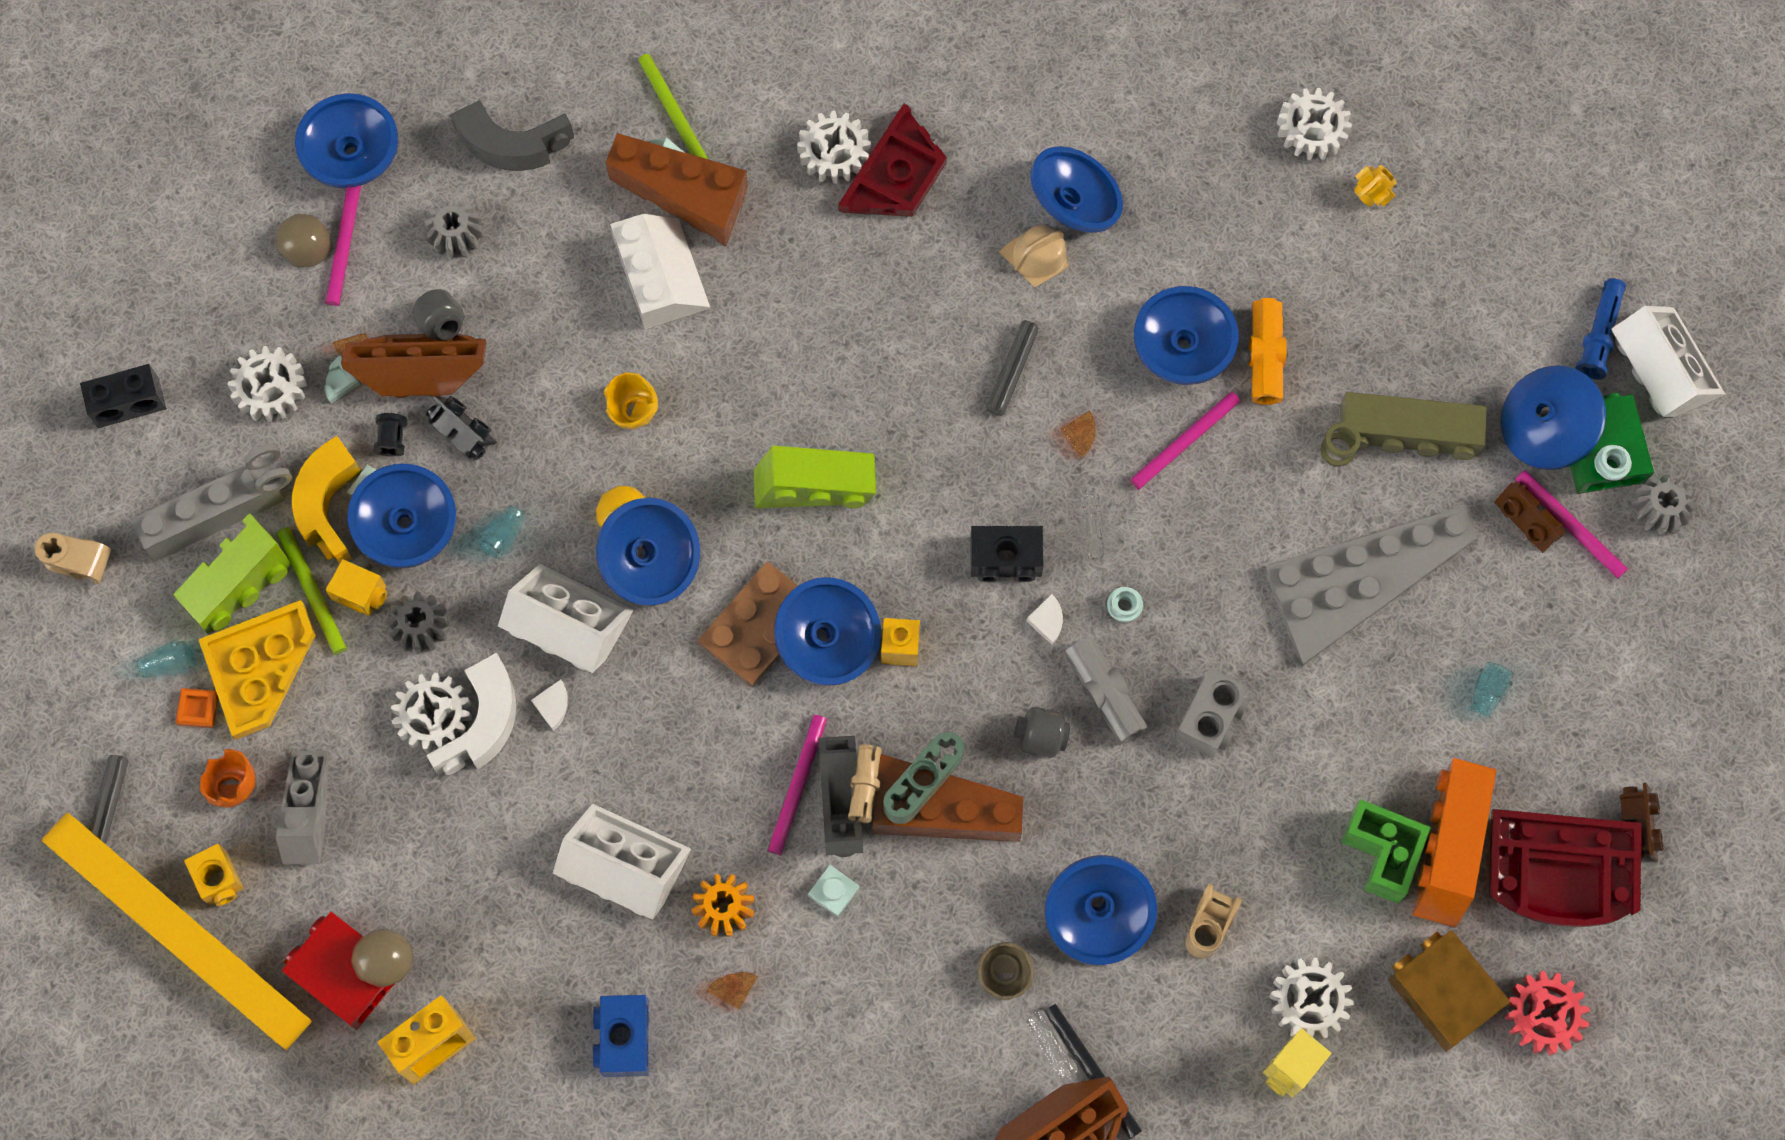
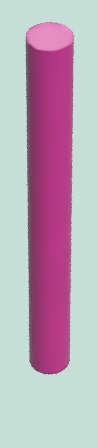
M361 186L346 189L325 302L327 305L339 306Z
M1233 392L1226 395L1130 479V482L1140 490L1240 403L1238 396Z
M1526 470L1517 476L1515 480L1520 485L1525 484L1528 491L1559 523H1562L1615 577H1621L1628 570L1616 556Z
M814 715L767 850L770 853L781 856L819 746L818 738L822 737L827 719L823 716Z

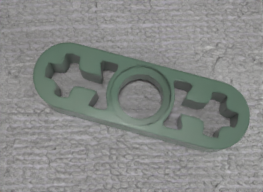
M951 732L938 734L884 796V813L890 821L897 824L911 821L961 764L964 757V743L958 735ZM950 745L954 746V756L951 754L945 755L940 761L939 768L935 762L941 755L940 746L948 748ZM922 769L931 771L935 777L933 783L928 786L918 785L913 779L917 771ZM909 787L912 794L907 800L908 809L900 808L897 811L893 810V800L902 801L908 794Z

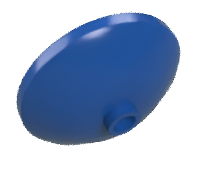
M338 94L321 100L306 112L296 131L295 148L302 167L315 180L332 187L351 188L367 184L386 171L397 152L398 131L392 115L378 101L361 94ZM350 147L357 148L353 154L345 153Z
M1056 146L1045 149L1034 160L1030 170L1032 188L1039 203L1055 220L1077 231L1097 233L1110 229L1120 218L1123 210V199L1119 186L1109 171L1093 157L1074 148Z
M1177 286L1158 292L1142 306L1134 326V344L1143 364L1156 376L1175 384H1200L1217 377L1229 366L1238 346V326L1230 308L1215 294L1198 287ZM1186 340L1190 346L1188 348H1181L1177 342Z
M1559 365L1539 368L1520 379L1511 389L1504 402L1501 413V430L1504 441L1519 460L1534 468L1556 470L1571 466L1586 457L1598 443L1605 427V401L1595 382L1581 371ZM1544 407H1549V413L1545 417H1541V410Z
M413 464L388 465L369 474L352 494L347 513L351 536L361 552L374 562L392 568L416 567L435 558L449 543L455 530L457 517L453 496L445 482L432 471ZM404 517L409 518L411 523L408 527L402 528L398 525L400 519Z
M658 498L634 499L616 508L603 523L596 543L597 565L605 583L622 599L639 605L663 604L678 597L693 581L700 562L699 537L692 521L676 505ZM640 545L645 549V556L642 559L636 555V549Z
M821 577L800 584L784 598L776 614L774 637L782 660L793 673L813 684L834 686L857 678L872 664L880 647L881 625L873 603L861 589L842 579ZM818 629L826 631V641H821L817 638L816 633Z
M1108 855L1086 857L1067 866L1054 879L1045 901V920L1053 941L1068 956L1087 964H1112L1132 956L1149 939L1157 918L1156 896L1144 873L1132 863ZM1094 898H1103V904L1100 907H1094L1091 904Z

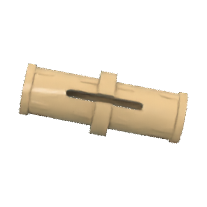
M867 744L859 745L856 773L855 776L851 777L850 781L853 792L848 819L855 821L856 817H858L857 822L869 823L872 821L875 791L880 788V781L877 779L882 749L876 746L875 750L872 751L873 745Z

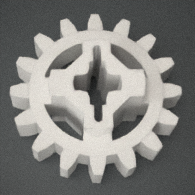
M1306 88L1303 89L1301 98L1293 93L1289 103H1283L1280 111L1281 114H1279L1277 125L1280 126L1278 137H1287L1284 143L1285 148L1296 147L1295 156H1299L1303 151L1307 153V160H1311L1313 155L1318 153L1321 160H1324L1328 150L1336 155L1340 145L1345 146L1352 124L1348 122L1351 113L1350 111H1342L1345 103L1343 100L1336 103L1332 101L1333 92H1330L1325 97L1322 96L1321 88H1317L1315 94L1310 95ZM1294 115L1296 116V121L1298 122L1295 128L1293 126L1292 121ZM1332 121L1335 122V126H1336V131H1335V133L1332 131V130H1333V125L1331 124Z
M831 111L830 118L827 119L822 113H819L817 123L808 120L807 131L800 130L799 132L801 142L797 143V150L801 154L800 164L801 166L807 165L808 175L818 172L820 182H823L827 176L831 177L833 184H837L839 176H843L847 182L850 181V172L853 171L858 174L862 168L861 164L866 162L869 157L868 153L871 152L868 130L861 129V121L859 119L854 120L852 123L849 122V113H845L842 118H837L836 112ZM812 149H814L815 153L821 155L820 160L814 155Z
M263 346L262 354L259 355L253 349L249 350L251 358L245 360L239 357L237 360L241 368H231L230 370L231 375L236 379L228 382V387L233 392L230 395L234 404H239L238 408L242 414L245 415L250 411V415L255 421L260 418L261 414H264L268 422H272L273 414L276 413L282 419L286 418L284 411L286 408L294 411L298 409L294 403L295 398H305L303 391L300 389L307 386L304 376H301L305 373L301 364H296L297 361L292 353L285 356L280 347L275 350L274 354L270 352L267 346ZM283 369L289 373V382L282 377ZM246 386L251 389L252 399L246 395Z
M438 673L432 675L431 681H427L423 674H420L418 677L419 684L417 685L410 681L405 682L408 688L407 693L397 692L395 695L401 703L391 706L392 712L399 716L391 721L395 728H402L398 732L401 740L404 741L410 738L409 745L414 750L421 743L425 753H430L432 745H437L440 748L445 745L444 742L455 740L457 732L461 734L467 732L468 730L462 723L463 721L472 720L471 713L464 710L471 706L469 698L462 697L465 694L464 688L461 685L453 688L455 682L450 676L444 682H441ZM433 691L442 692L451 698L447 696L440 698L434 695ZM418 697V699H417V701L415 702L414 706L411 707V705H412V703L414 702V700ZM429 700L436 709L434 711L435 717H433L434 725L430 718L427 717L429 714L428 708H430ZM454 717L451 724L444 730L449 718ZM413 727H423L429 730L430 735L421 734L415 731Z
M1301 958L1295 962L1296 970L1288 965L1284 967L1282 972L1286 979L1282 977L1275 978L1273 983L1280 990L1270 993L1269 998L1278 1001V1005L1273 1007L1271 1012L1272 1014H1282L1283 1019L1278 1024L1280 1027H1284L1287 1024L1292 1026L1290 1036L1293 1037L1302 1028L1312 1037L1314 1033H1317L1322 1041L1328 1037L1327 1029L1335 1034L1341 1030L1337 1020L1341 1022L1349 1020L1350 1015L1343 1010L1354 1005L1353 1000L1345 998V994L1352 987L1351 985H1341L1340 980L1345 975L1343 972H1339L1336 975L1331 973L1333 963L1328 962L1321 968L1319 967L1318 958H1313L1309 966H1306ZM1306 976H1316L1323 979V981H1309ZM1289 986L1290 990L1295 994L1294 1005L1289 1008L1287 1001ZM1320 990L1324 991L1319 996L1316 1004L1313 1003L1310 1006L1306 1005L1303 1009L1300 1008L1308 995H1312L1314 992L1318 993ZM1332 991L1334 992L1336 1000L1334 1012L1333 1008L1329 1004L1330 993ZM1302 1016L1314 1017L1320 1023L1310 1024L1301 1021L1300 1018Z

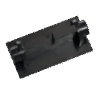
M433 396L432 399L439 405H433L427 411L428 422L446 438H449L457 430L458 433L451 442L468 458L480 459L485 453L483 448L485 443L494 445L497 443L489 435L491 429L477 418L472 420L466 415L464 411L467 408L453 396L448 398Z

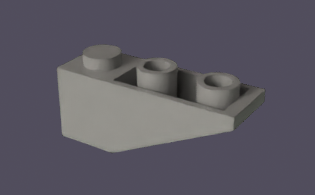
M292 751L275 835L283 865L320 864L325 832L329 751Z

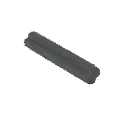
M1027 320L1021 322L988 401L987 410L1000 416L1005 414L1039 329L1037 324Z
M110 755L107 759L89 830L105 844L128 766L127 758L119 755Z

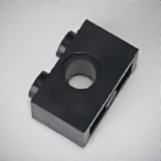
M971 526V577H978V580L981 582H996L1000 580V577H1014V580L1017 582H1031L1036 577H1042L1044 567L1043 526ZM1002 550H1009L1016 557L1013 560L1004 561L997 554Z

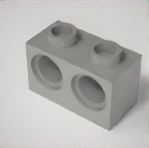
M1209 667L1176 733L1175 739L1213 758L1218 748L1226 751L1234 734V731L1228 728L1234 717L1241 720L1250 700L1244 698L1249 687ZM1225 693L1230 697L1231 704L1227 706L1219 705L1214 700L1213 695ZM1204 723L1211 725L1215 729L1216 735L1213 737L1203 736L1198 730V725Z

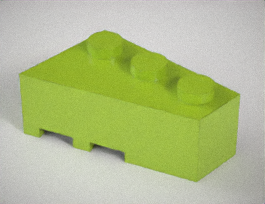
M772 445L754 468L755 508L832 505L860 508L867 504L876 494L874 453Z
M250 513L242 520L246 527L232 541L226 537L219 545L223 550L221 554L210 565L203 562L173 594L207 634L212 630L219 631L230 623L231 615L241 606L246 608L255 603L260 596L259 592L269 583L276 584L287 575V568L291 566L290 561L278 543Z

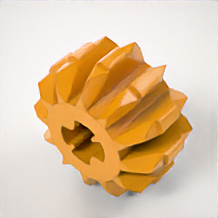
M714 874V886L711 887L705 880L700 883L706 894L693 893V900L701 905L692 908V914L697 917L703 916L698 922V926L701 929L707 928L712 923V936L717 937L722 926L725 928L726 936L732 937V924L735 923L742 931L746 929V924L740 916L753 918L754 911L746 906L755 902L754 895H743L748 889V884L745 881L734 887L736 883L735 875L730 874L727 877L726 883H722L720 874ZM726 897L727 903L732 900L733 903L728 905V911L725 913H720L719 907L715 910L713 909V907L719 905L718 899Z

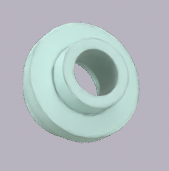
M1609 445L1603 447L1595 457L1597 472L1608 480H1620L1631 469L1630 455L1621 446ZM1607 460L1615 461L1618 467H1610L1607 464Z
M1120 587L1110 594L1107 601V609L1115 620L1124 623L1132 622L1140 616L1143 609V600L1136 590L1129 587ZM1121 600H1127L1131 603L1132 607L1130 610L1124 611L1119 608L1118 603Z

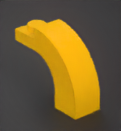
M335 436L314 451L301 467L293 487L292 511L298 530L308 546L311 547L316 543L328 561L335 558L338 564H340L342 559L349 561L353 558L330 526L328 508L334 494L346 483L359 476L361 470L338 436Z

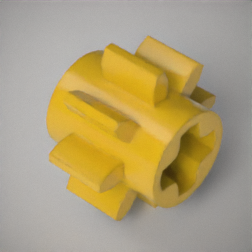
M1366 165L1355 175L1359 182L1354 187V191L1367 206L1371 207L1376 203L1377 206L1381 204L1384 207L1396 196L1392 191L1393 187L1397 184L1396 179L1384 166L1379 165L1377 168H1374V166L1369 167Z

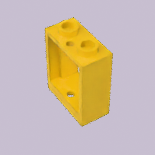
M440 995L377 1043L398 1073L415 1085L474 1041L476 1037L456 1009ZM414 1022L419 1023V1029L416 1031L411 1030V1025Z

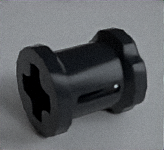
M381 413L376 416L375 423L378 425L377 442L374 443V453L383 456L404 455L405 446L402 445L403 428L407 426L408 422L405 416L396 413Z

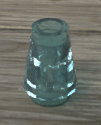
M509 505L506 510L479 532L478 546L493 558L499 559L503 554H508L526 519V515L519 508Z
M174 639L144 656L138 657L137 667L143 678L185 674L188 672V669L195 667V655L192 646L187 640L179 641Z
M1486 662L1485 667L1479 669L1469 710L1475 713L1479 712L1485 718H1490L1492 712H1494L1513 685L1511 679L1514 673L1499 664Z

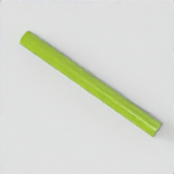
M648 53L643 54L639 57L638 61L689 153L708 159L652 57Z
M290 527L280 529L277 535L333 654L337 655L346 651L347 647Z

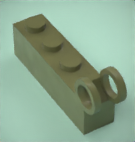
M1346 392L1340 407V423H1336L1328 429L1325 439L1321 444V455L1328 464L1341 467L1349 464L1354 459L1358 449H1365L1370 445L1380 446L1385 452L1399 453L1404 449L1418 450L1417 453L1421 456L1431 457L1439 453L1453 454V458L1458 460H1470L1474 456L1478 457L1485 446L1487 406ZM1331 440H1344L1350 449L1339 450L1334 447ZM1326 448H1327V450H1328L1332 455H1334V456H1336V457H1339V458H1346V459H1344V460H1334V459H1332V458L1328 455V453H1327V451H1326Z

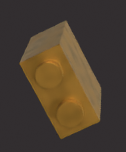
M1452 929L1444 936H1441L1438 931L1420 944L1424 951L1414 959L1409 953L1391 967L1395 974L1388 979L1445 1052L1457 1045L1510 1003V1000Z

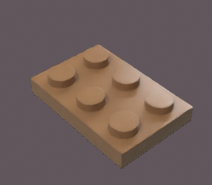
M767 561L697 640L698 644L753 687L780 657L774 637L775 618L784 598L798 585Z

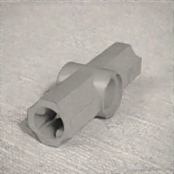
M1093 637L1083 638L1065 650L1067 660L1083 684L1082 689L1085 696H1090L1095 704V707H1093L1094 711L1101 713L1120 745L1127 743L1145 732L1148 727L1129 698L1130 692L1125 680L1116 668L1110 667Z

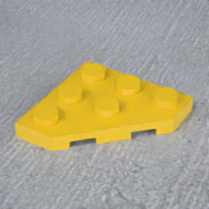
M302 600L198 639L228 727L235 740L271 726L316 636Z

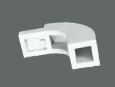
M497 653L464 670L478 696V714L467 732L426 755L438 775L444 772L446 775H451L460 771L466 765L464 761L469 758L472 759L477 770L480 769L500 752L510 736L516 715V697L511 679Z

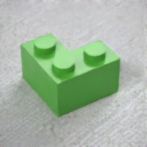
M1360 799L1352 810L1341 843L1375 856L1363 890L1399 904L1408 893L1431 827Z

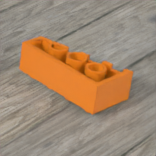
M1457 758L1452 759L1447 770L1441 769L1436 783V790L1441 791L1439 801L1435 800L1431 810L1430 822L1434 824L1424 846L1426 859L1418 878L1419 889L1413 916L1456 928L1473 901L1497 769Z

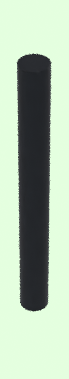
M1054 1004L1046 1009L1044 1014L1088 1079L1105 1077L1058 1006ZM1128 1110L1125 1118H1122L1120 1126L1128 1138L1132 1139L1141 1133L1142 1130Z

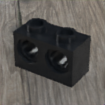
M150 364L80 383L87 415L97 428L167 409L159 377Z

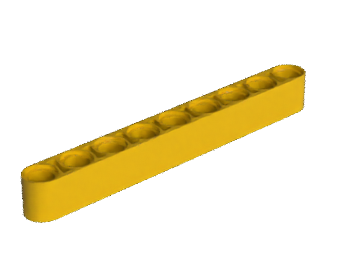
M66 812L43 836L41 841L286 1051L311 1024L312 1020L297 1009L294 1004L275 990L274 987L70 813Z

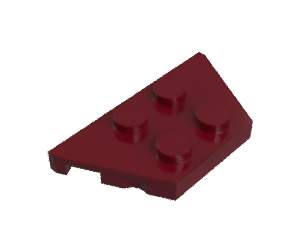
M903 103L838 204L840 212L913 217L946 165L947 157L939 146L931 141L930 134L925 127L918 124L907 104Z

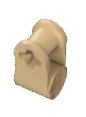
M57 533L44 534L35 544V554L48 570L71 576L81 581L82 578L95 580L94 584H100L111 553V548L102 543L88 539H77Z
M1207 884L1195 910L1196 915L1186 935L1185 944L1191 955L1200 959L1209 958L1214 955L1236 916L1242 898L1237 896L1233 899L1214 890L1212 884ZM1200 931L1207 932L1213 940V945H1200L1195 939V933Z

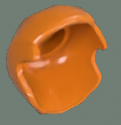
M230 748L225 749L222 757L208 760L205 772L200 778V792L209 804L224 808L237 806L243 803L254 791L256 782L255 770L242 752ZM227 780H236L240 783L222 785Z

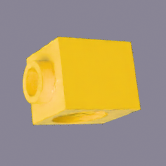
M342 559L326 588V592L331 600L369 617L374 608L379 610L387 597L386 584L380 575Z
M884 618L881 664L917 666L920 620Z
M219 843L184 860L201 899L209 906L213 904L217 907L226 905L237 898V892L244 889L227 851ZM222 870L224 873L222 881L218 885L209 886L208 880L210 875L215 871Z

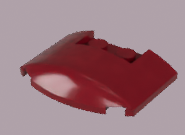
M1492 809L1489 898L1524 918L1562 927L1600 926L1613 923L1628 914L1632 916L1641 911V823Z

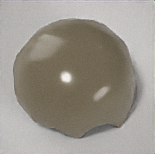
M295 214L284 220L275 234L276 247L279 253L296 267H314L325 260L331 250V237L328 230L313 215Z
M378 929L362 936L354 946L351 964L356 976L361 981L377 987H387L403 980L411 970L414 954L411 945L403 935L390 929Z
M1001 942L989 946L981 955L977 973L980 983L987 993L1000 1000H1010L1022 996L1032 986L1035 969L1031 956L1024 948L1011 942ZM994 973H1014V975L1008 980H1000Z

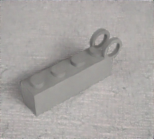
M266 444L257 447L245 456V466L131 518L141 544L152 560L155 562L242 521L249 513L253 516L285 501L280 489L291 482L292 476L287 468H277L274 470L269 468V465L276 462L281 455L277 445ZM271 453L264 459L254 461L257 457L263 454Z

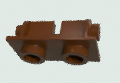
M1517 481L1510 483L1494 503L1526 535L1527 539L1544 553L1554 541L1557 542L1566 533L1562 529L1564 525L1559 523L1546 508L1541 512L1537 509L1540 502L1528 491L1525 484L1520 485Z
M1646 782L1643 783V792H1638V787H1624L1623 794L1620 795L1622 821H1637V823H1641V861L1645 860L1644 854H1649L1654 862H1658L1657 851L1664 850L1661 829H1655L1654 815H1660L1658 794L1651 793V789Z

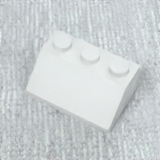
M641 214L610 224L613 239L645 329L710 309L679 219Z
M1644 306L1612 328L1616 336L1615 344L1618 350L1629 358L1633 365L1632 373L1635 379L1646 387L1651 396L1649 402L1652 408L1663 417H1676L1725 395V392L1674 307Z
M539 564L508 591L498 627L510 632L516 638L525 639L541 647L546 653L557 655L571 662L578 669L593 673L606 661L634 609Z
M592 804L563 838L552 874L565 879L571 884L594 892L603 899L622 905L638 915L653 920L665 904L691 848Z

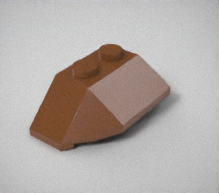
M459 333L449 340L441 341L429 339L425 334L383 335L368 338L359 343L355 341L346 343L341 365L345 371L381 396L405 398L408 396L429 395L440 397L452 395L484 364L487 342L486 339H475L472 336Z
M1110 1077L1065 1084L1000 1128L995 1140H1115L1122 1118H1125L1129 1108Z

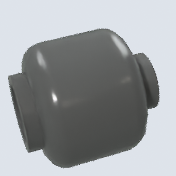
M435 289L424 293L418 298L413 307L414 321L429 339L435 341L449 340L461 330L464 322L463 309L449 292L445 290Z
M1031 707L1025 717H1018L1014 737L1020 739L1021 749L1025 753L1053 758L1059 751H1065L1067 747L1070 723L1065 722L1064 715L1059 711Z

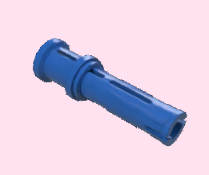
M1609 278L1604 281L1591 333H1588L1583 339L1582 346L1584 347L1582 359L1576 363L1575 369L1594 380L1606 377L1608 369L1605 365L1608 354H1611L1614 350L1615 344L1612 339V328L1615 327L1627 286L1625 282L1616 278Z

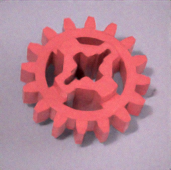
M1541 971L1537 974L1536 981L1531 975H1528L1522 979L1524 986L1516 984L1512 987L1511 990L1517 997L1508 998L1510 1003L1507 1005L1512 1007L1513 1011L1504 1015V1018L1506 1020H1514L1515 1026L1509 1032L1510 1034L1520 1032L1522 1038L1519 1045L1524 1046L1531 1042L1533 1043V1053L1537 1054L1546 1047L1548 1055H1554L1557 1053L1558 1046L1565 1052L1572 1048L1570 1040L1575 1043L1582 1040L1583 1036L1577 1029H1585L1589 1026L1586 1020L1581 1019V1015L1589 1012L1590 1008L1580 1006L1579 1000L1585 994L1583 992L1574 994L1571 991L1575 984L1573 980L1564 985L1561 983L1560 973L1554 974L1548 980L1546 972ZM1548 990L1558 993L1561 998L1549 994ZM1528 997L1527 1001L1530 1004L1528 1015L1524 1017L1523 1007ZM1556 1006L1560 1008L1551 1017L1535 1019L1544 1009H1553ZM1567 1010H1570L1569 1026L1565 1022ZM1536 1028L1545 1031L1548 1037H1543L1532 1029Z

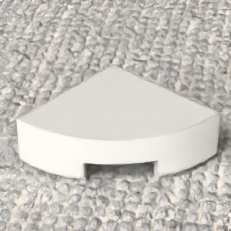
M1052 594L1027 618V622L1051 645L1058 639L1063 624L1062 609Z
M560 679L531 700L553 731L562 723L568 707V693Z

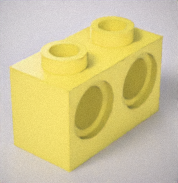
M1301 1028L1263 1071V1074L1268 1077L1266 1084L1278 1095L1284 1097L1287 1093L1292 1098L1306 1086L1332 1053Z

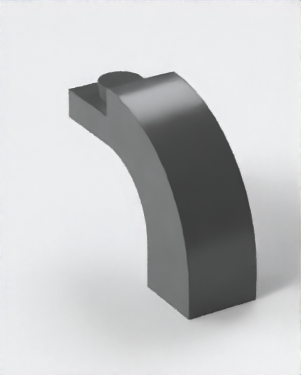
M480 100L450 114L454 130L466 149L480 161L499 169L525 171L550 164L549 150H561L570 143V140L574 139L572 125L565 113L533 129L519 132L509 131L495 124Z
M855 735L818 738L826 856L849 857L855 853H863L861 823L857 822L858 817H856L855 821L848 819L853 792L850 781L851 777L855 776L857 766Z

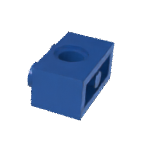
M600 996V1006L594 1007L593 1010L594 1030L600 1029V1044H594L593 1046L594 1068H600V1074L603 1077L648 1076L649 1000L647 996ZM620 1027L628 1028L631 1031V1036L627 1043L620 1046L611 1043V1035L614 1030Z

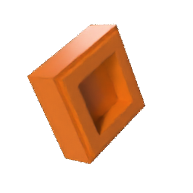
M181 688L175 723L178 726L214 728L218 704L217 692Z

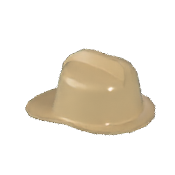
M1049 225L1031 227L1024 234L1005 245L999 252L1014 266V270L1019 271L1033 287L1051 279L1069 266L1066 262L1064 233L1061 229L1057 230Z

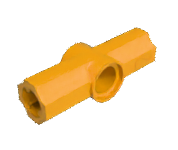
M1262 298L1253 301L1251 306V336L1248 343V350H1252L1251 361L1248 362V366L1252 367L1251 396L1252 402L1263 405H1274L1282 403L1283 368L1286 363L1287 341L1286 337H1283L1282 302L1277 301L1275 298Z

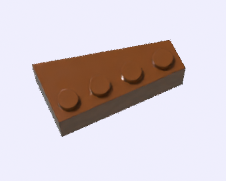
M617 133L606 160L609 179L639 197L651 201L667 213L679 217L700 232H705L715 238L716 241L727 246L748 190L747 171Z
M881 754L877 779L880 781V788L875 791L873 834L1020 842L1022 835L1023 796L953 775L949 776L911 821L904 824L890 821L884 813V796L912 763ZM922 769L914 774L913 779L920 786H928L933 783L935 777L931 771ZM909 787L908 794L902 801L893 800V810L897 811L900 808L908 809L907 800L912 794Z

